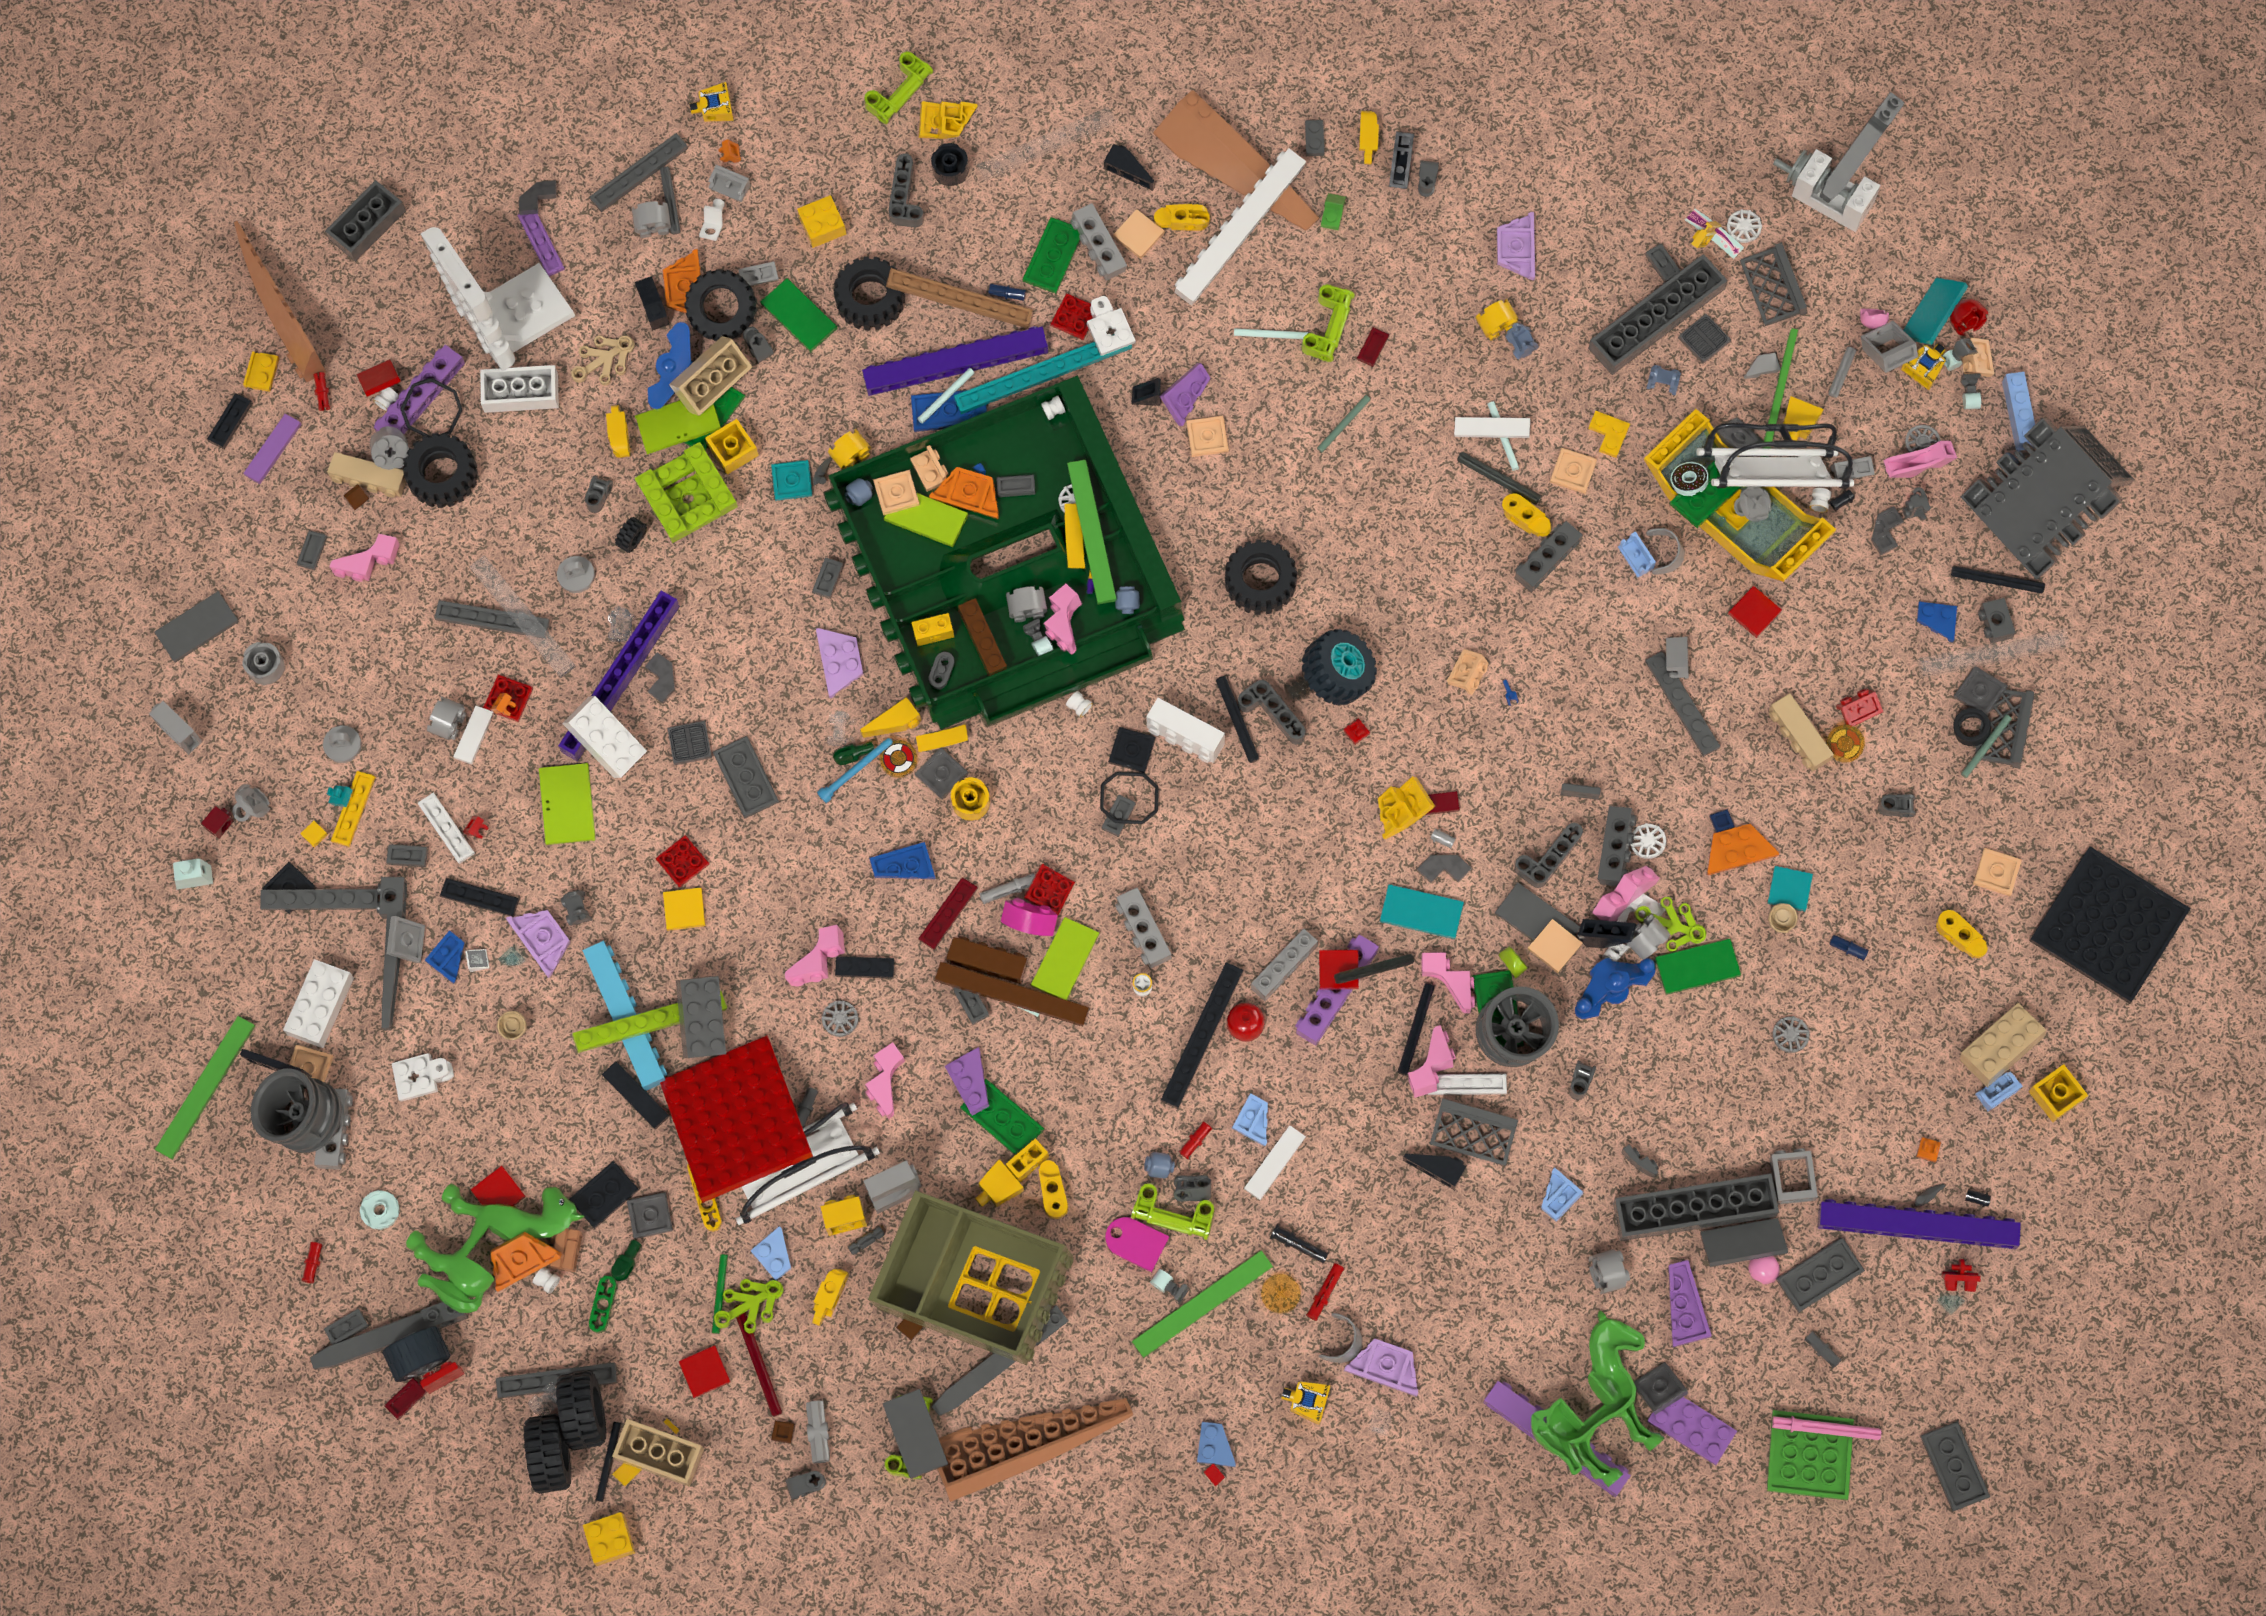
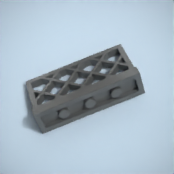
M1782 242L1775 244L1774 248L1740 260L1765 326L1799 314L1800 316L1807 314L1806 303ZM1774 255L1775 260L1772 265L1763 262L1765 256ZM1753 261L1758 263L1755 271L1747 269L1745 263ZM1761 265L1770 268L1767 276L1757 273ZM1773 270L1781 273L1779 281L1769 278ZM1755 276L1764 279L1761 288L1753 285L1752 282ZM1767 281L1776 284L1773 293L1764 290ZM1779 286L1787 289L1785 298L1775 294ZM1761 293L1771 296L1767 304L1759 301ZM1773 297L1783 301L1779 309L1770 306ZM1785 302L1793 305L1794 311L1789 313L1782 311ZM1767 309L1777 312L1775 318L1766 319L1765 313Z
M2006 690L2001 696L2003 699L1993 707L2000 717L1992 722L1990 721L1991 728L1994 730V724L2002 720L2006 714L2014 713L2018 719L2012 725L2008 723L2007 728L1999 735V739L2004 745L1997 750L1991 746L1992 753L1988 756L1984 755L1981 760L2012 765L2013 768L2021 769L2033 707L2034 692L2026 691L2024 693ZM2012 697L2022 698L2021 703L2016 707H2013L2008 700ZM2006 702L2011 710L2002 715L1997 707ZM1981 721V726H1980L1979 734L1982 733V731H1983V723H1982V721ZM2010 730L2014 735V739L2007 743L2001 735ZM1983 744L1976 746L1975 754ZM2007 748L2011 753L2010 760L2001 758L1998 753Z
M1442 1098L1430 1145L1506 1166L1518 1120ZM1442 1113H1450L1455 1121L1444 1126L1441 1121ZM1464 1118L1470 1119L1473 1127L1466 1131H1463L1458 1123ZM1473 1120L1478 1121V1122H1481V1123H1479V1124L1476 1125ZM1456 1123L1461 1134L1451 1138L1446 1128ZM1484 1123L1489 1124L1493 1132L1482 1137L1477 1127ZM1439 1124H1441L1443 1128L1438 1130ZM1476 1129L1481 1139L1470 1144L1465 1134ZM1501 1129L1510 1130L1509 1139L1501 1142L1496 1132ZM1442 1130L1446 1132L1449 1138L1443 1144L1435 1142L1436 1134ZM1495 1134L1500 1144L1489 1149L1484 1139ZM1463 1135L1468 1146L1459 1149L1453 1140ZM1483 1141L1488 1151L1481 1155L1475 1153L1472 1146ZM1508 1142L1507 1148L1505 1149L1503 1144ZM1501 1146L1505 1152L1503 1161L1495 1159L1491 1151ZM1470 1147L1472 1152L1466 1151V1149ZM1489 1153L1491 1157H1487L1484 1155Z

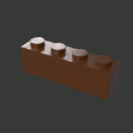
M976 598L959 605V614L988 677L1006 670V663Z
M963 936L953 937L946 957L949 964L1018 984L1022 983L1028 964L1027 958L1021 953L1014 952V954L1006 952L1007 950L1004 948L995 947L994 949L980 941L973 943Z

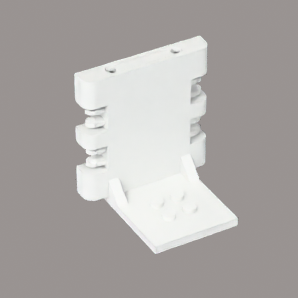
M432 227L421 233L428 250L431 252L430 257L436 264L435 267L446 285L445 287L456 306V310L461 317H465L476 333L485 353L491 355L502 371L514 364L515 356L513 352L575 316L573 310L540 263L494 290L483 292L439 228Z

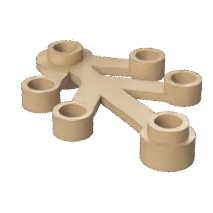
M596 336L594 339L595 346L598 348L604 346L614 347L609 351L581 346L579 354L582 358L589 356L599 358L584 368L581 366L574 367L571 371L573 380L577 383L585 381L589 373L604 364L599 380L602 385H609L611 382L610 371L613 357L618 354L619 360L615 366V372L617 375H624L626 373L625 363L627 354L632 352L635 347L633 339L629 336H621L618 340ZM599 339L603 340L601 344H597ZM624 343H628V344H629L628 347H625V348L622 347V345H623ZM582 350H588L586 354L581 353ZM619 367L624 368L621 372L617 371ZM579 373L583 374L581 378H577L576 375ZM604 377L608 378L606 382L602 381Z

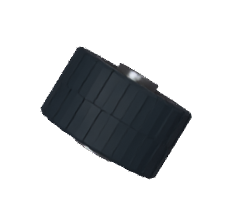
M437 1326L411 1333L387 1346L382 1352L395 1382H402L423 1375L446 1362L451 1356Z

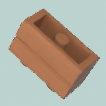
M566 1228L561 1233L552 1236L551 1244H554L553 1248L561 1252L562 1256L560 1259L550 1263L551 1269L575 1272L583 1235L581 1231Z

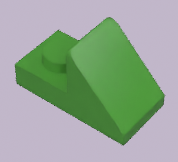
M1328 193L1325 200L1321 227L1339 230L1346 196Z

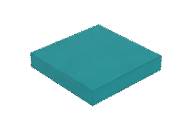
M808 460L771 464L775 501L812 497Z
M1775 866L1767 904H1790L1795 910L1806 912L1813 874Z

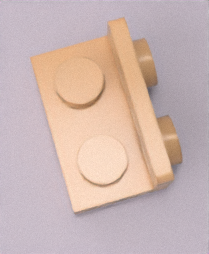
M1970 338L1978 353L1962 357L1964 374H1981V376L1991 377L1994 375L1989 340Z
M930 445L927 446V451L910 458L927 492L939 487L948 475L945 466L940 465L938 461L940 460L936 449L932 450Z
M1463 649L1447 682L1449 685L1465 689L1468 694L1473 695L1479 686L1483 674L1486 673L1489 663L1482 654Z

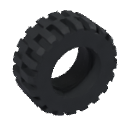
M865 256L863 260L854 259L851 265L847 263L844 266L845 270L839 271L837 274L838 278L834 282V298L840 316L842 318L845 317V322L849 325L853 322L854 327L857 329L863 326L864 330L870 331V327H875L876 330H879L881 325L884 324L887 327L891 324V319L895 321L899 317L898 312L901 313L904 308L905 292L886 287L890 269L897 270L894 265L890 266V262L887 260L880 261L879 257L869 259V256ZM865 282L880 283L887 290L884 298L872 305L856 302L852 294L860 284Z
M709 270L706 274L699 275L697 280L689 286L690 290L686 292V302H684L687 312L686 316L692 327L705 338L717 341L722 336L737 339L741 337L746 328L751 324L753 325L755 321L754 316L757 314V299L752 287L739 274L730 270ZM718 288L730 290L738 300L736 315L724 323L710 320L704 311V301L707 295Z
M433 433L432 437L428 438L426 435L422 437L421 442L416 441L413 444L414 448H410L406 454L409 457L404 458L403 462L405 466L403 468L405 480L412 494L420 502H426L427 506L434 507V504L438 508H444L446 504L449 507L454 506V502L458 501L460 503L464 501L463 496H469L472 493L471 487L475 488L477 483L475 478H478L477 464L467 444L464 441H460L458 437L453 435L450 438L447 433H442V436H439L438 433ZM439 458H449L456 461L457 469L454 475L447 481L432 483L425 480V469L432 461Z
M1255 539V543L1251 544V541L1245 542V547L1238 546L1236 552L1231 553L1229 556V562L1226 563L1225 588L1226 592H1229V598L1231 601L1235 600V605L1239 609L1243 606L1244 611L1247 613L1253 610L1255 615H1261V611H1265L1266 615L1272 614V609L1279 611L1282 609V604L1287 605L1290 597L1294 595L1297 581L1295 561L1292 557L1290 558V552L1287 549L1282 550V545L1279 543L1273 545L1271 540H1266L1265 543L1261 542V539ZM1254 564H1267L1277 571L1279 579L1270 589L1255 590L1244 582L1243 573Z
M590 1370L561 1375L556 1383V1397L560 1425L566 1444L574 1451L601 1446L606 1440V1419L601 1390L595 1374Z
M554 1413L529 1417L524 1423V1449L527 1470L533 1490L536 1493L542 1494L568 1489L572 1477L570 1452L563 1436L559 1415Z

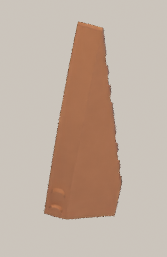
M1193 90L1178 102L1153 132L1178 158L1191 163L1197 169L1205 171L1211 177L1217 178L1244 196L1248 193L1252 194L1255 191L1254 186L1258 180H1263L1267 176L1265 172L1270 167V164ZM1290 186L1271 207L1272 212L1283 216L1286 220L1305 231L1319 220V217Z
M235 221L234 225L240 247L256 291L273 326L289 352L286 356L291 364L295 363L298 367L295 371L299 378H304L307 383L314 379L313 374L318 373L319 376V372L325 373L326 371L238 221Z
M1123 1398L1102 1402L1099 1406L1094 1407L1090 1405L1082 1406V1409L1078 1410L1064 1409L1061 1413L1056 1414L1052 1412L1021 1417L1018 1421L1013 1422L1009 1420L1001 1421V1424L992 1426L984 1424L981 1425V1428L972 1430L971 1427L963 1428L939 1438L948 1465L938 1468L937 1471L951 1502L1045 1463L1133 1416V1412L1127 1399Z

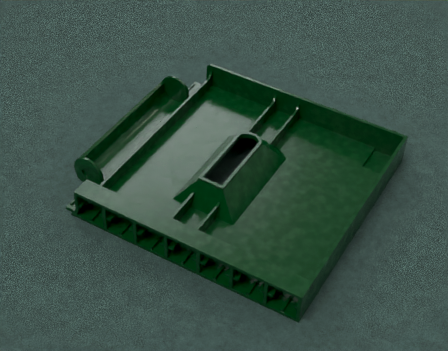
M1078 375L828 475L831 489L823 492L831 513L837 510L842 512L845 521L837 524L844 544L847 545L852 542L856 544L859 554L851 556L859 578L869 574L873 586L865 589L873 610L883 607L888 619L879 623L887 642L890 643L897 640L902 652L895 654L894 658L901 675L904 676L909 673L913 675L916 685L908 688L916 709L926 706L933 723L937 722L940 730L980 715L984 726L987 728L1153 660L1150 644L1185 630L1182 624L1185 621L1182 613V601ZM1059 396L1066 412L1057 414L1053 419L1048 420L1041 403L1049 402L1053 397ZM929 445L932 450L936 449L940 457L938 461L940 465L945 466L948 472L946 478L950 476L956 467L975 472L973 470L974 466L981 463L986 470V476L992 477L994 480L999 514L998 519L946 504L968 513V517L953 547L886 522L873 481L874 479L910 470L916 493L929 498V495L937 488L926 491L910 458L927 451V446ZM1086 460L1114 591L1120 590L1119 587H1135V590H1138L1140 593V607L1134 610L1133 614H1122V610L1116 609L1115 601L1098 605L1095 590H1093V594L1087 593L1090 567L1084 540L1085 568H1068L1065 513L1059 506V495L1065 486L1071 484L1067 467L1069 462ZM1034 475L1035 495L998 497L997 477ZM857 478H861L864 481L868 480L873 487L871 490L872 498L861 506L851 505L844 496L846 486ZM1072 488L1069 489V492L1071 494L1073 493ZM1062 500V504L1069 502V500ZM1046 530L1050 531L1057 547L982 579L973 575L970 570L973 560ZM1065 584L1078 594L1082 603L1071 617V627L1076 645V652L1072 655L1067 650H1061L1055 639L1051 640L1046 635L1044 622L1055 614L1050 607L1052 604L1049 597ZM1035 587V590H1040L1039 587H1043L1047 612L1044 613L1045 617L1039 619V631H1041L1042 636H1046L1053 648L1052 651L1040 656L1036 654L1032 646L1034 640L1025 634L1023 630L1024 625L1036 619L1030 617L1026 618L1023 622H1015L1014 618H1010L1006 598L1008 592L1012 595L1015 589ZM975 598L1007 666L1006 670L989 677L958 611L959 605ZM949 613L954 637L917 646L912 622ZM941 652H948L952 654L955 662L949 681L943 689H934L929 683V675L935 658ZM943 661L942 665L946 666L949 662ZM937 678L935 680V682L940 683L942 681L941 678Z

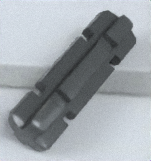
M878 1226L873 1229V1232H868L857 1239L856 1243L849 1244L848 1249L851 1254H857L861 1248L863 1250L874 1243L875 1239L878 1238L879 1240L884 1236L883 1230Z

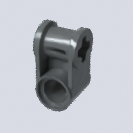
M1421 160L1418 192L1421 196L1429 197L1434 193L1439 162Z
M748 327L744 330L743 339L750 349L752 357L757 359L756 362L758 364L774 354L765 336L759 333L755 327Z
M596 475L592 477L584 498L587 509L590 512L598 513L602 510L607 496L611 492L612 480L606 481L598 478ZM598 500L596 504H590L591 501Z
M1910 794L1885 795L1878 804V811L1884 816L1914 817L1916 816L1914 811L1915 796ZM1884 802L1890 803L1892 808H1886Z
M1579 1060L1577 1061L1569 1088L1571 1098L1582 1100L1586 1096L1597 1066L1591 1067L1582 1064ZM1575 1086H1580V1087H1582L1583 1092H1582V1093H1577V1092L1574 1090V1087H1575Z
M1181 1175L1174 1179V1186L1176 1187L1174 1198L1177 1201H1203L1211 1198V1179L1204 1175Z
M812 1471L786 1479L785 1482L791 1500H795L799 1496L804 1497L823 1489L826 1479L820 1472ZM814 1476L820 1478L817 1486L811 1483L814 1480Z

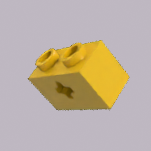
M949 613L912 622L917 646L954 637Z
M1035 1138L1008 1161L1006 1167L1020 1183L1049 1158V1154Z

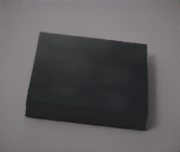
M1119 727L1108 763L1145 773L1156 737Z
M288 862L261 889L315 890L317 887ZM294 910L284 911L290 915Z

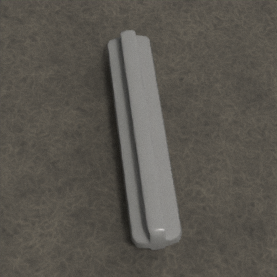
M1852 347L1846 348L1829 390V396L1838 397L1856 349Z

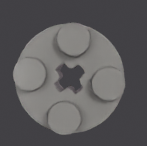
M655 201L638 204L637 209L632 208L634 231L640 234L641 238L651 237V233L657 232L659 235L669 234L671 222L667 203L663 202V205H658V202Z
M391 426L383 427L371 436L370 450L375 465L387 470L399 469L404 466V458L409 457L406 454L409 447L405 435L398 428Z
M1035 587L1015 589L1012 595L1008 592L1006 598L1010 618H1014L1015 622H1023L1026 618L1033 617V619L1045 617L1044 613L1047 612L1043 587H1039L1040 590H1035Z
M256 642L250 645L244 652L243 668L249 677L258 684L264 686L272 684L285 671L284 659L277 648L271 643Z
M441 696V701H437L429 720L433 722L431 726H427V732L447 740H455L459 731L457 726L459 722L463 723L466 717L464 705Z
M1652 913L1643 920L1644 923L1642 925L1640 923L1636 924L1632 941L1627 943L1643 960L1653 954L1658 949L1657 947L1661 943L1663 944L1671 935Z
M1612 1249L1589 1257V1262L1592 1261L1593 1265L1589 1267L1590 1274L1596 1289L1601 1288L1600 1294L1626 1287L1627 1281H1630V1275L1628 1270L1624 1269L1622 1263L1624 1258L1620 1250L1615 1251Z

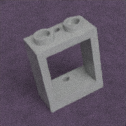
M1894 321L1861 336L1863 351L1885 373L1918 357L1916 342ZM1892 339L1899 344V346L1883 354L1876 348Z
M164 701L152 708L149 713L152 719L188 755L202 743L195 731Z
M1801 1148L1793 1150L1792 1153H1786V1151L1781 1150L1775 1151L1770 1156L1771 1174L1777 1204L1815 1201L1818 1198L1811 1151H1805V1149ZM1805 1159L1810 1190L1782 1193L1778 1161Z

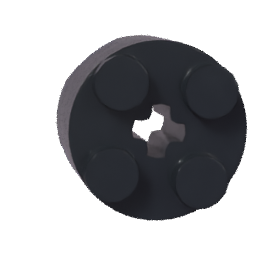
M945 143L933 152L931 157L932 171L939 184L955 186L966 180L969 165L967 153L964 149L954 143Z

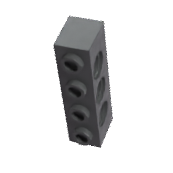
M1567 521L1562 525L1558 524L1552 531L1553 534L1550 538L1545 537L1540 543L1541 547L1529 554L1527 562L1519 564L1515 569V579L1531 593L1582 541L1583 534ZM1561 540L1564 542V545H1557L1555 541ZM1549 553L1552 557L1545 558L1543 554ZM1536 566L1539 568V571H1532L1530 567Z
M1609 806L1597 878L1601 885L1617 886L1624 874L1628 873L1626 866L1631 860L1629 847L1634 841L1632 828L1636 826L1637 815L1634 814L1632 808ZM1619 826H1625L1623 831H1616ZM1616 844H1623L1620 849H1614ZM1620 862L1618 867L1611 868L1612 863Z

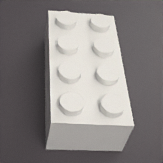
M555 365L507 368L504 371L501 369L480 370L481 406L485 413L559 408L558 372Z
M596 696L588 697L562 723L613 778H621L647 752Z
M1157 698L1146 717L1147 728L1151 734L1165 737L1168 743L1182 746V750L1189 754L1193 752L1199 755L1198 758L1206 763L1209 761L1214 763L1225 745L1224 732L1160 698Z
M314 959L283 1031L288 1036L324 1048L354 977L352 974Z

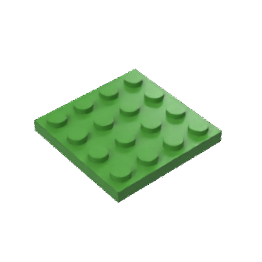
M1772 1411V1419L1774 1416L1784 1418L1794 1416L1795 1419L1853 1425L1854 1419ZM1771 1421L1766 1491L1848 1500L1853 1437L1804 1431L1790 1432V1430L1772 1428L1773 1422Z

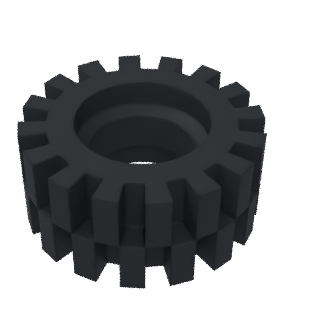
M630 517L623 524V527L620 528V532L617 533L615 545L627 553L633 552L637 545L640 544L641 539L644 538L643 535L646 534L647 525L635 517Z

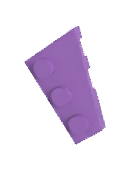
M1201 363L1194 365L1160 395L1163 403L1179 426L1184 425L1186 416L1194 407V402L1202 394L1210 380V376Z
M978 1047L945 1066L972 1116L989 1107L981 1051Z

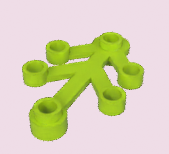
M1663 897L1660 900V906L1666 910L1670 920L1655 914L1653 915L1664 927H1667L1671 935L1677 932L1686 934L1677 940L1667 941L1666 949L1672 952L1690 941L1695 944L1703 942L1706 938V930L1702 925L1696 924L1690 912L1689 904L1683 903L1678 907V912L1684 915L1688 926L1681 924L1674 910L1672 899L1670 897ZM1664 899L1669 901L1668 906L1663 904ZM1641 906L1635 910L1634 916L1636 920L1643 922L1651 914V911L1648 907ZM1682 906H1686V907H1687V912H1686V913L1682 912V910H1681V907H1682ZM1640 911H1644V918L1639 916ZM1695 930L1699 932V937L1697 938L1693 936ZM1670 942L1675 944L1674 949L1669 948Z
M749 1279L742 1280L740 1283L741 1291L745 1293L751 1290L761 1292L756 1296L734 1292L732 1289L725 1290L723 1293L725 1302L731 1303L735 1300L744 1303L729 1312H717L714 1316L715 1325L718 1328H726L730 1325L731 1320L750 1309L748 1319L744 1323V1329L747 1333L755 1332V1321L759 1305L766 1299V1307L761 1313V1319L764 1323H770L773 1320L772 1311L775 1299L780 1298L783 1294V1286L776 1280H771L766 1284L751 1282ZM745 1283L750 1285L748 1288L743 1287ZM775 1288L777 1292L771 1293L770 1290ZM727 1294L733 1295L731 1298L726 1297ZM770 1314L771 1316L770 1318H764V1315ZM721 1319H725V1320H726L725 1323H720L719 1321H720ZM752 1324L754 1327L749 1329L747 1325Z

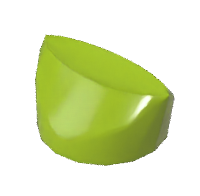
M1510 946L1499 953L1498 956L1515 978H1518L1528 969Z

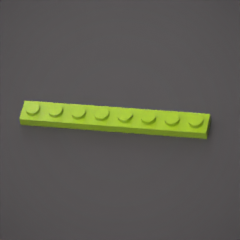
M720 990L722 1011L727 1010V1005ZM678 1003L574 1032L572 1037L577 1052L581 1053L680 1024Z

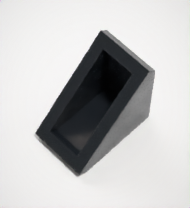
M1156 378L1133 386L1131 404L1160 406L1161 379Z

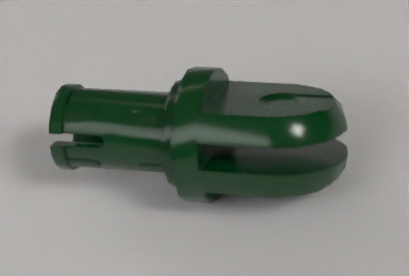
M872 741L857 746L851 743L836 749L833 753V759L838 765L857 762L859 757L869 754L874 749Z
M631 1240L624 1254L618 1255L611 1268V1275L616 1281L622 1282L630 1276L636 1265L634 1259L642 1247L639 1242Z

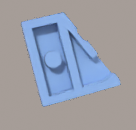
M1250 1093L1232 1129L1266 1146L1268 1103Z
M1554 1167L1541 1208L1557 1222L1583 1195V1191Z
M779 1226L751 1250L752 1254L776 1281L791 1269L783 1231Z

